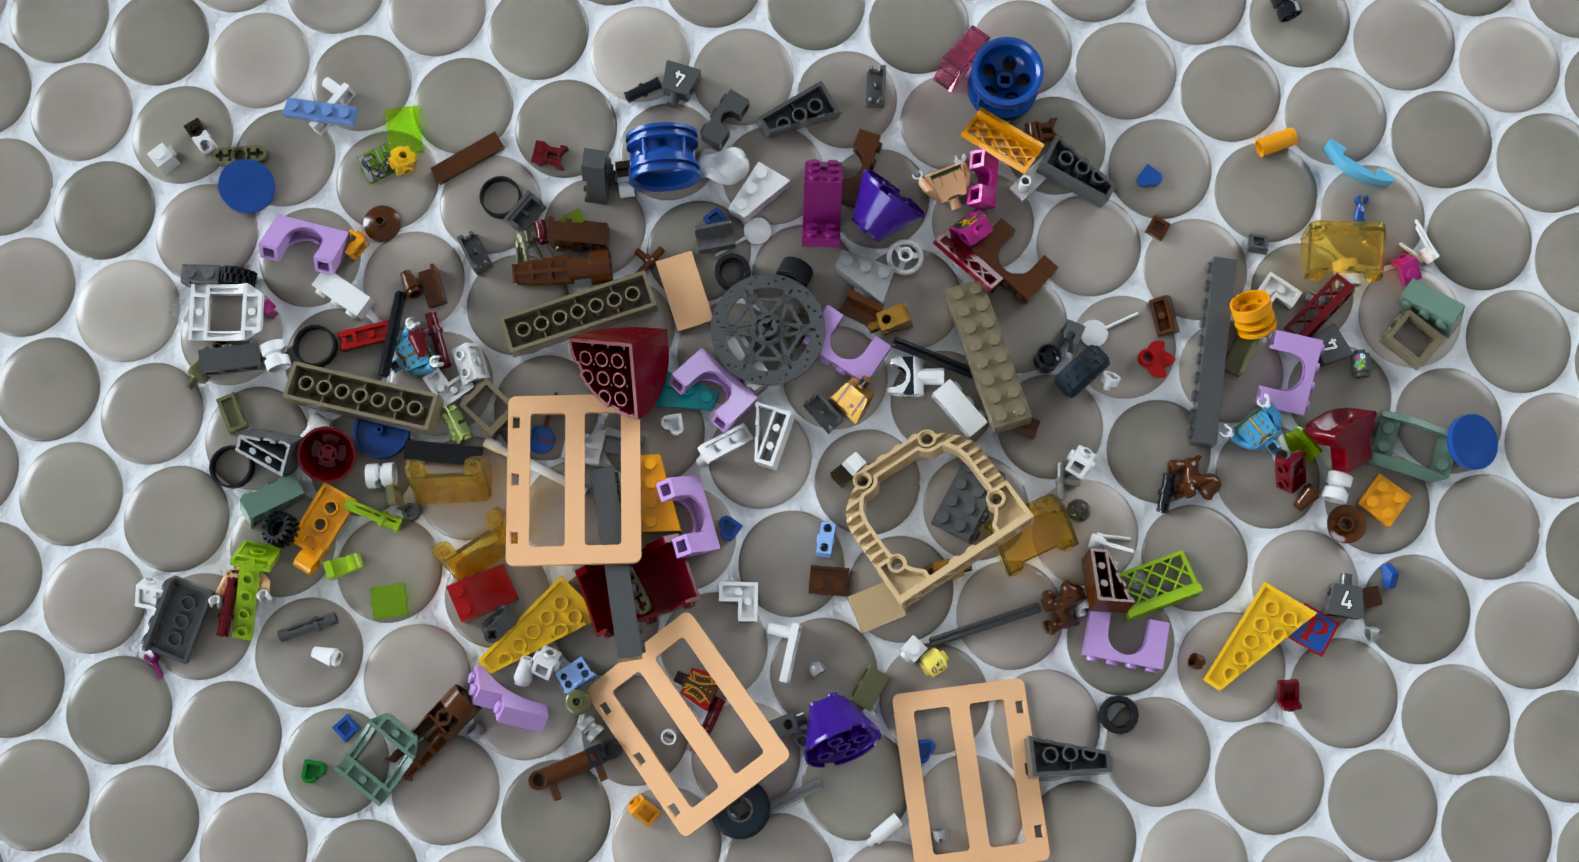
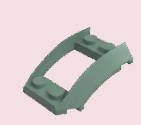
M1383 410L1371 452L1372 459L1369 460L1368 465L1384 467V469L1403 473L1426 481L1429 484L1449 479L1454 460L1447 446L1448 431L1418 418ZM1400 424L1438 436L1430 469L1391 457Z
M385 713L367 721V725L358 739L334 769L380 807L416 758L418 736L392 714ZM377 732L405 754L386 783L358 760Z

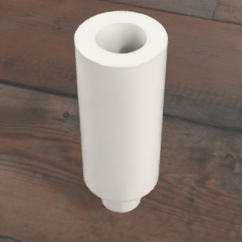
M893 813L870 833L871 837L866 842L870 847L875 843L881 844L901 827L903 823Z

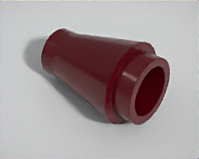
M419 328L409 331L408 339L418 358L429 355L427 333L424 332V329Z

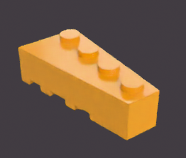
M660 454L641 455L642 533H682L674 501L661 502L656 483L667 479Z

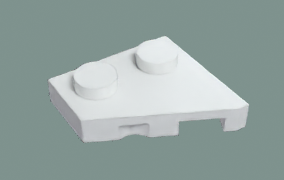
M605 430L591 435L589 433L585 434V464L599 467L606 440ZM565 442L561 453V459L565 460Z

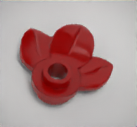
M1164 341L1150 343L1148 348L1140 351L1137 356L1139 365L1147 368L1149 374L1156 378H1165V368L1176 360L1173 355L1163 351L1165 348ZM1148 356L1150 361H1144L1143 357Z

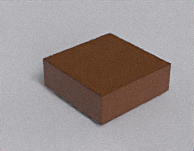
M1154 215L1145 233L1162 241L1171 224Z
M1378 586L1362 588L1364 608L1383 605Z

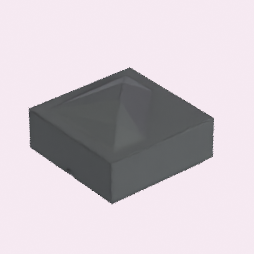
M1249 234L1248 252L1267 255L1268 237Z

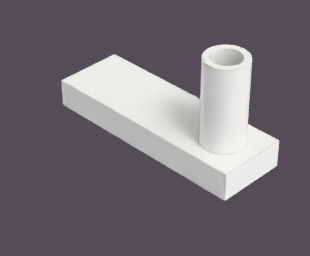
M329 77L325 78L322 82V86L334 94L327 103L347 106L356 95L354 90L345 82L339 85ZM314 121L309 123L312 129L320 136L331 125Z
M1044 155L1009 188V191L1021 203L1047 179L1036 172Z
M742 423L728 430L725 434L723 433L701 444L697 448L700 456L696 462L698 466L705 467L707 464L751 442L754 437L746 425Z
M769 623L767 634L788 639L779 679L783 683L790 684L803 627L800 624L792 623L791 627Z

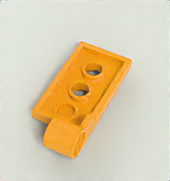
M328 483L322 484L300 520V525L297 526L300 528V531H296L298 537L294 536L293 539L295 541L293 543L303 548V550L296 556L293 562L294 567L310 576L317 571L352 513L343 509L347 498L359 502L358 500ZM330 503H335L336 510L333 513L327 512V506ZM319 520H325L326 526L322 530H318L316 526Z

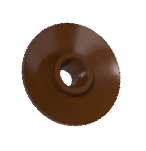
M381 205L368 211L363 221L365 233L372 240L385 242L393 239L398 234L401 220L399 214L393 208ZM379 219H383L382 224L377 223Z
M1340 505L1329 513L1327 529L1336 541L1349 544L1362 538L1366 530V520L1358 508L1351 505ZM1342 522H1346V528H1343L1341 526Z

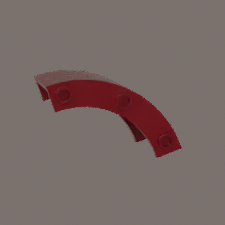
M678 533L663 536L645 545L646 547L642 549L641 560L638 563L632 564L652 604L651 611L648 614H636L637 622H646L647 625L658 621V617L681 608L684 610L690 609L695 606V602L701 600L687 557L677 558L672 539L679 537ZM604 564L584 565L575 570V574L596 637L605 636V638H610L614 636ZM635 583V585H636V591L638 592L639 587H638V585ZM639 597L634 598V600L637 599L640 603L639 609L644 611V606L647 604L641 602Z

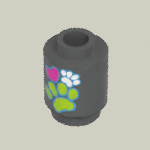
M1363 349L1353 351L1354 354L1350 356V362L1354 378L1370 377V372H1372L1370 353Z

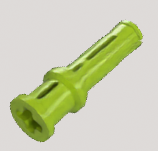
M347 498L343 507L344 510L377 522L379 527L385 526L394 530V533H398L404 519L403 517L393 516L386 510L378 511L350 498Z

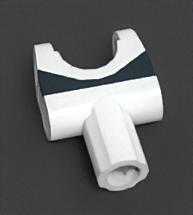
M916 356L899 357L887 361V367L898 369L905 375L904 383L888 388L889 395L924 396V385L944 384V368H923V359Z

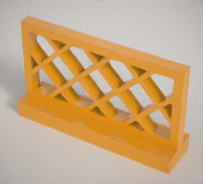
M980 107L975 117L960 135L1023 174L1037 160L1045 144ZM981 133H986L987 137L982 136ZM1013 152L1018 153L1019 156H1014Z

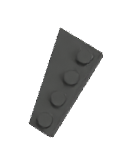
M821 80L759 116L757 124L767 139L839 118L841 111Z
M1057 134L1051 141L1036 172L1102 208L1109 200L1116 184L1099 169H1095L1089 164L1090 161L1080 156L1071 144L1068 145L1062 140L1063 137Z
M1028 736L1024 739L1028 779L1105 775L1112 772L1110 751L1039 739L1033 736Z

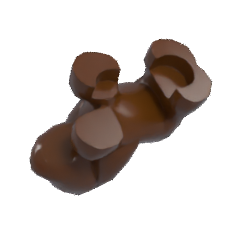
M1200 455L1184 460L1174 459L1167 463V470L1171 475L1182 470V482L1173 486L1175 499L1183 497L1184 494L1187 499L1192 498L1196 495V490H1198L1204 499L1212 500L1213 496L1220 490L1221 480L1218 476L1212 473H1199V460L1202 458Z
M1065 580L1061 584L1059 597H1055L1054 592L1051 590L1043 591L1041 602L1044 606V611H1052L1056 620L1043 621V628L1047 634L1054 635L1062 629L1080 624V622L1074 619L1070 610L1072 607L1083 602L1085 591L1080 585Z

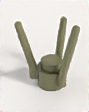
M521 231L515 234L516 264L520 263V249L523 250L525 262L529 261L527 249H530L531 245L539 259H543L535 237H531L529 231Z

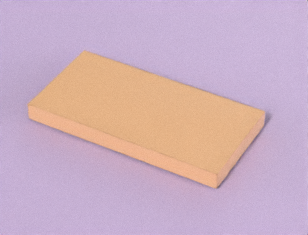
M692 251L656 261L678 333L711 323L712 312Z

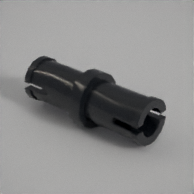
M655 77L644 84L639 83L638 87L624 92V96L627 102L631 103L642 96L644 98L647 97L649 93L662 88L658 77Z
M1163 473L1161 489L1158 490L1157 512L1161 510V513H1169L1170 500L1174 495L1172 491L1176 477L1174 474L1170 476L1171 473Z

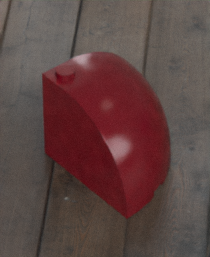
M650 327L609 328L585 332L568 338L573 361L577 362L581 371L579 375L591 393L607 407L617 410L618 414L633 419H640L652 410L660 398L667 378L669 365L667 329Z

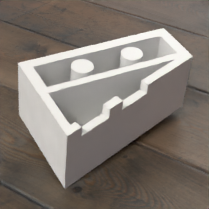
M758 162L729 206V214L746 224L769 203L775 201L780 194L791 188V180Z
M756 402L754 461L761 467L777 471L795 417L792 412Z

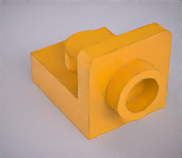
M350 229V234L356 239L347 245L345 253L352 260L356 261L369 246V243L365 240L367 237L361 231L357 230L355 232Z
M640 793L629 801L627 807L631 815L648 828L661 813L660 809L645 799Z

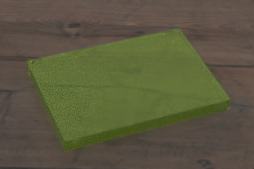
M418 106L385 109L390 155L394 148L408 145L411 152H424Z

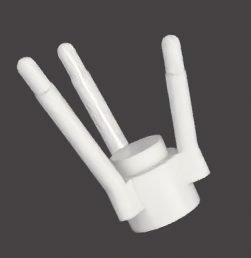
M1416 219L1415 223L1417 226L1415 229L1426 246L1419 251L1421 255H1418L1401 242L1399 246L1413 257H1416L1419 263L1424 261L1428 265L1440 255L1432 246L1422 225Z
M1097 532V534H1091L1088 543L1089 548L1104 549L1105 546H1109L1130 553L1135 552V550L1107 542V539L1130 541V537Z

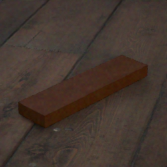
M494 131L431 167V170L439 184L442 185L504 150L505 147Z

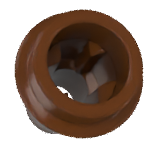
M404 270L400 273L405 295L410 299L419 297L423 293V287L410 270Z
M1308 483L1306 486L1304 485L1293 506L1303 512L1304 509L1320 498L1321 491L1311 483Z

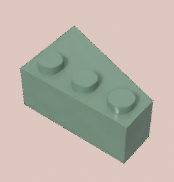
M1414 278L1400 295L1399 304L1404 309H1410L1447 338L1451 337L1461 323L1465 309L1464 304Z
M294 473L291 475L286 474L283 477H279L278 481L272 484L270 482L263 484L255 492L249 491L241 496L242 498L239 499L240 510L250 528L253 529L256 527L255 523L264 517L270 519L268 516L273 512L281 509L284 511L303 500L305 492Z

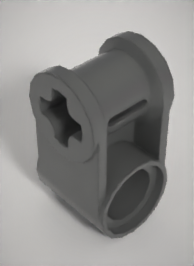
M506 605L499 606L482 623L481 628L484 639L489 643L497 642L517 624L519 617Z

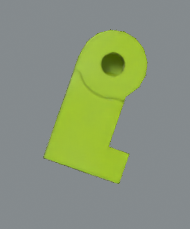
M360 552L323 562L327 579L332 581L365 568Z

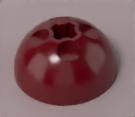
M322 426L309 431L301 439L297 449V460L302 471L311 479L322 483L337 482L345 478L352 471L356 462V448L350 436L343 430L332 426Z

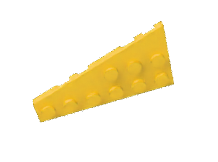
M560 576L519 618L517 624L495 642L477 661L490 674H494L521 660V656H529L542 649L544 645L548 646L587 626L592 622L584 598Z
M1264 582L1203 681L1221 691L1314 617L1317 612Z

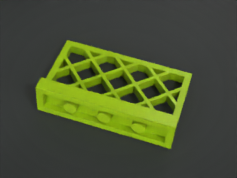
M1183 550L1118 573L1120 578L1124 577L1130 580L1126 589L1128 594L1138 598L1137 603L1125 613L1128 622L1194 598L1203 592L1201 584H1198ZM1180 556L1183 562L1181 569L1170 565L1173 558ZM1160 564L1166 567L1163 576L1152 571L1154 565ZM1168 568L1179 572L1176 581L1165 577ZM1143 571L1148 573L1146 581L1142 582L1135 579L1136 572ZM1181 574L1189 576L1192 584L1183 585L1179 583ZM1150 575L1161 579L1158 588L1147 584ZM1163 580L1174 584L1172 591L1166 592L1160 589ZM1132 581L1143 586L1140 595L1129 590ZM1145 587L1156 591L1154 598L1148 599L1142 596Z

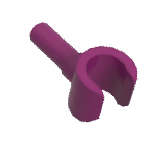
M152 651L153 658L150 659L149 655L144 654L145 661L152 663L159 678L163 677L164 674L158 663L160 655Z

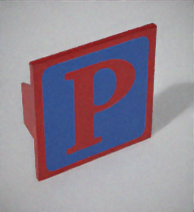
M1305 603V606L1317 612V614L1288 638L1322 657L1340 623Z

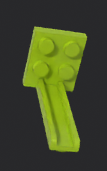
M243 540L231 557L230 566L240 567L232 638L249 641L253 639L258 603L256 594L260 587L261 571L270 573L281 556L283 548H277L271 544Z

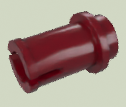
M541 219L540 225L538 220L533 225L537 235L536 241L539 245H545L549 241L547 239L545 220Z

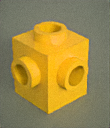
M409 145L394 148L391 151V158L388 159L392 170H395L397 177L414 172L415 162H418L415 152H411Z

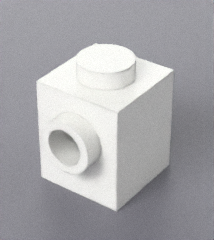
M163 143L147 153L155 165L166 175L181 164L176 158L178 155L171 146L167 147Z
M912 635L899 649L901 652L900 657L905 662L913 664L928 648Z

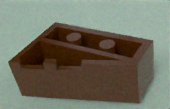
M548 216L547 239L551 247L556 251L573 249L576 252H584L585 249H609L608 223L585 220L583 223H576L568 218L565 219V222L554 221V217Z
M1089 548L1082 558L1089 611L1127 613L1135 604L1133 597L1130 598L1126 590L1127 585L1125 581L1121 580L1118 574L1119 569L1109 549Z

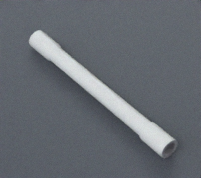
M489 436L485 439L483 447L507 457V446ZM530 459L531 470L565 486L564 475ZM585 485V497H586V495L588 494L589 489H590V487H588V486H586V485Z

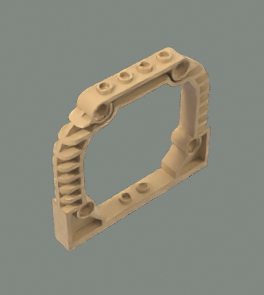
M925 429L918 434H912L904 443L895 445L890 452L877 457L875 462L863 466L853 477L855 488L849 496L846 508V520L851 534L903 610L1035 523L1034 515L974 441L962 435L935 434L930 429ZM926 440H932L931 443L924 444ZM943 453L959 457L968 465L988 492L986 502L989 511L994 514L992 523L994 534L977 545L969 546L965 553L960 556H954L947 565L929 575L926 569L908 566L903 555H892L887 550L867 521L866 504L878 495L880 483L917 459H934ZM863 481L868 482L865 486H859ZM995 499L1001 500L999 504L992 503ZM895 564H903L900 569L893 568Z

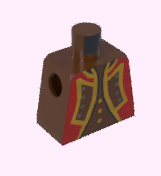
M692 668L688 675L678 670L674 678V682L683 685L682 695L702 709L709 710L719 687L708 672Z

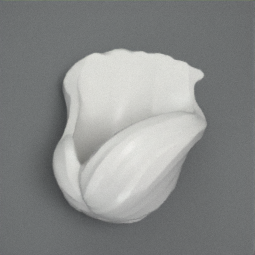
M730 147L722 151L705 149L697 160L700 164L701 178H709L724 185H733L740 182L749 172V160L746 158L743 150L737 147Z

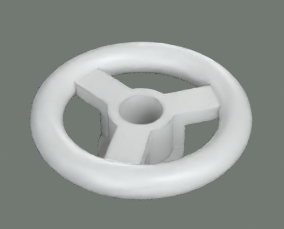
M902 239L894 242L889 247L886 260L889 266L896 268V274L908 276L916 273L921 268L924 255L921 247L916 242ZM901 245H909V246L913 247L917 252H916V253H913V251H912L911 248H909V247H902V248H901L900 246H901ZM894 250L897 252L898 259L900 260L898 268L892 261ZM906 254L908 255V258L904 259L902 255ZM912 259H918L917 264L913 268L904 270L906 263Z

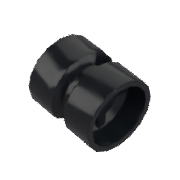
M1270 0L1273 8L1278 9L1276 11L1277 17L1281 23L1290 21L1303 12L1298 1Z
M1053 344L1041 346L1033 359L1036 370L1045 374L1054 371L1061 361V351Z

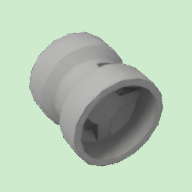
M592 715L588 716L577 728L580 733L586 735V739L590 743L605 730L602 725L596 724L595 718Z

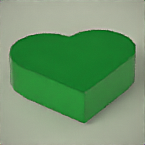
M305 759L302 780L305 783H314L318 777L326 774L327 765L322 761Z

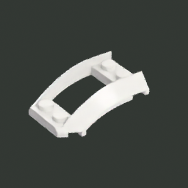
M248 283L191 284L188 340L244 341L263 330L264 294ZM212 296H243L241 331H210Z

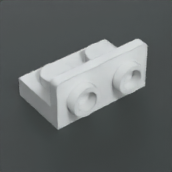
M465 342L452 349L463 385L472 381L484 380L485 378L491 379L479 343Z
M147 577L136 584L135 606L156 610L155 604L162 595L164 581Z

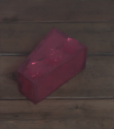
M972 25L944 55L933 80L951 92L969 71L979 49L989 42L991 37Z

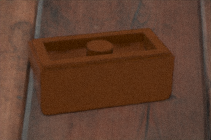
M1164 295L1149 300L1157 336L1180 332L1171 296Z

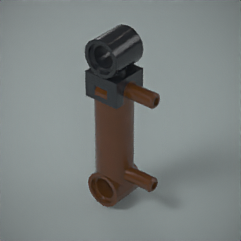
M614 739L606 740L601 746L596 744L532 772L528 779L529 785L534 790H543L549 787L554 801H558L562 798L557 787L559 782L592 768L596 769L601 782L607 780L608 777L602 764L607 763L606 759L618 758L622 753V747ZM609 744L616 746L617 750L614 755H610L607 752ZM538 774L544 777V783L541 786L535 782V777Z

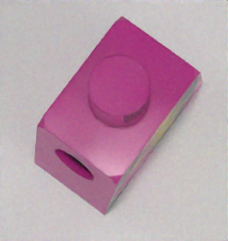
M978 208L948 228L965 245H974L993 231L987 217Z

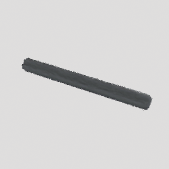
M1039 603L1024 606L929 638L931 647L940 646L1041 612V607Z

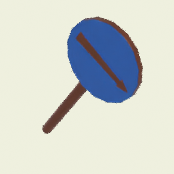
M547 415L544 426L539 425L531 429V451L537 454L547 453L555 444L554 433L547 427L551 415Z

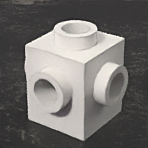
M1079 445L1076 450L1072 449L1066 459L1069 462L1065 470L1082 479L1086 472L1090 473L1095 465L1093 460L1096 454L1089 448Z
M544 645L541 651L537 650L533 656L532 661L534 663L531 673L549 681L553 673L558 672L562 665L560 661L562 653Z

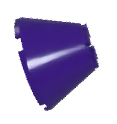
M865 168L851 219L865 234L867 232L871 233L872 238L880 242L882 239L924 218L926 214L911 198L902 197L899 194L900 189L870 169L867 171Z
M837 692L829 693L826 695V698L809 704L810 710L804 758L806 763L812 767L825 768V764L834 762L835 766L855 760L872 750L876 746L875 741L881 739L880 729L845 696L838 695Z

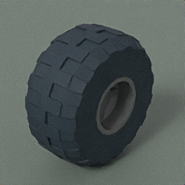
M1091 344L1054 377L1055 385L1066 397H1075L1110 365L1108 356L1098 346Z
M756 784L713 817L712 820L718 830L730 838H751L757 835L768 822L771 810L769 797L763 787Z

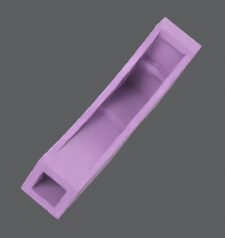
M476 665L474 671L470 672L468 676V683L470 684L469 695L472 698V704L494 709L496 720L499 723L542 732L549 718L547 705L512 693L496 682L483 666Z

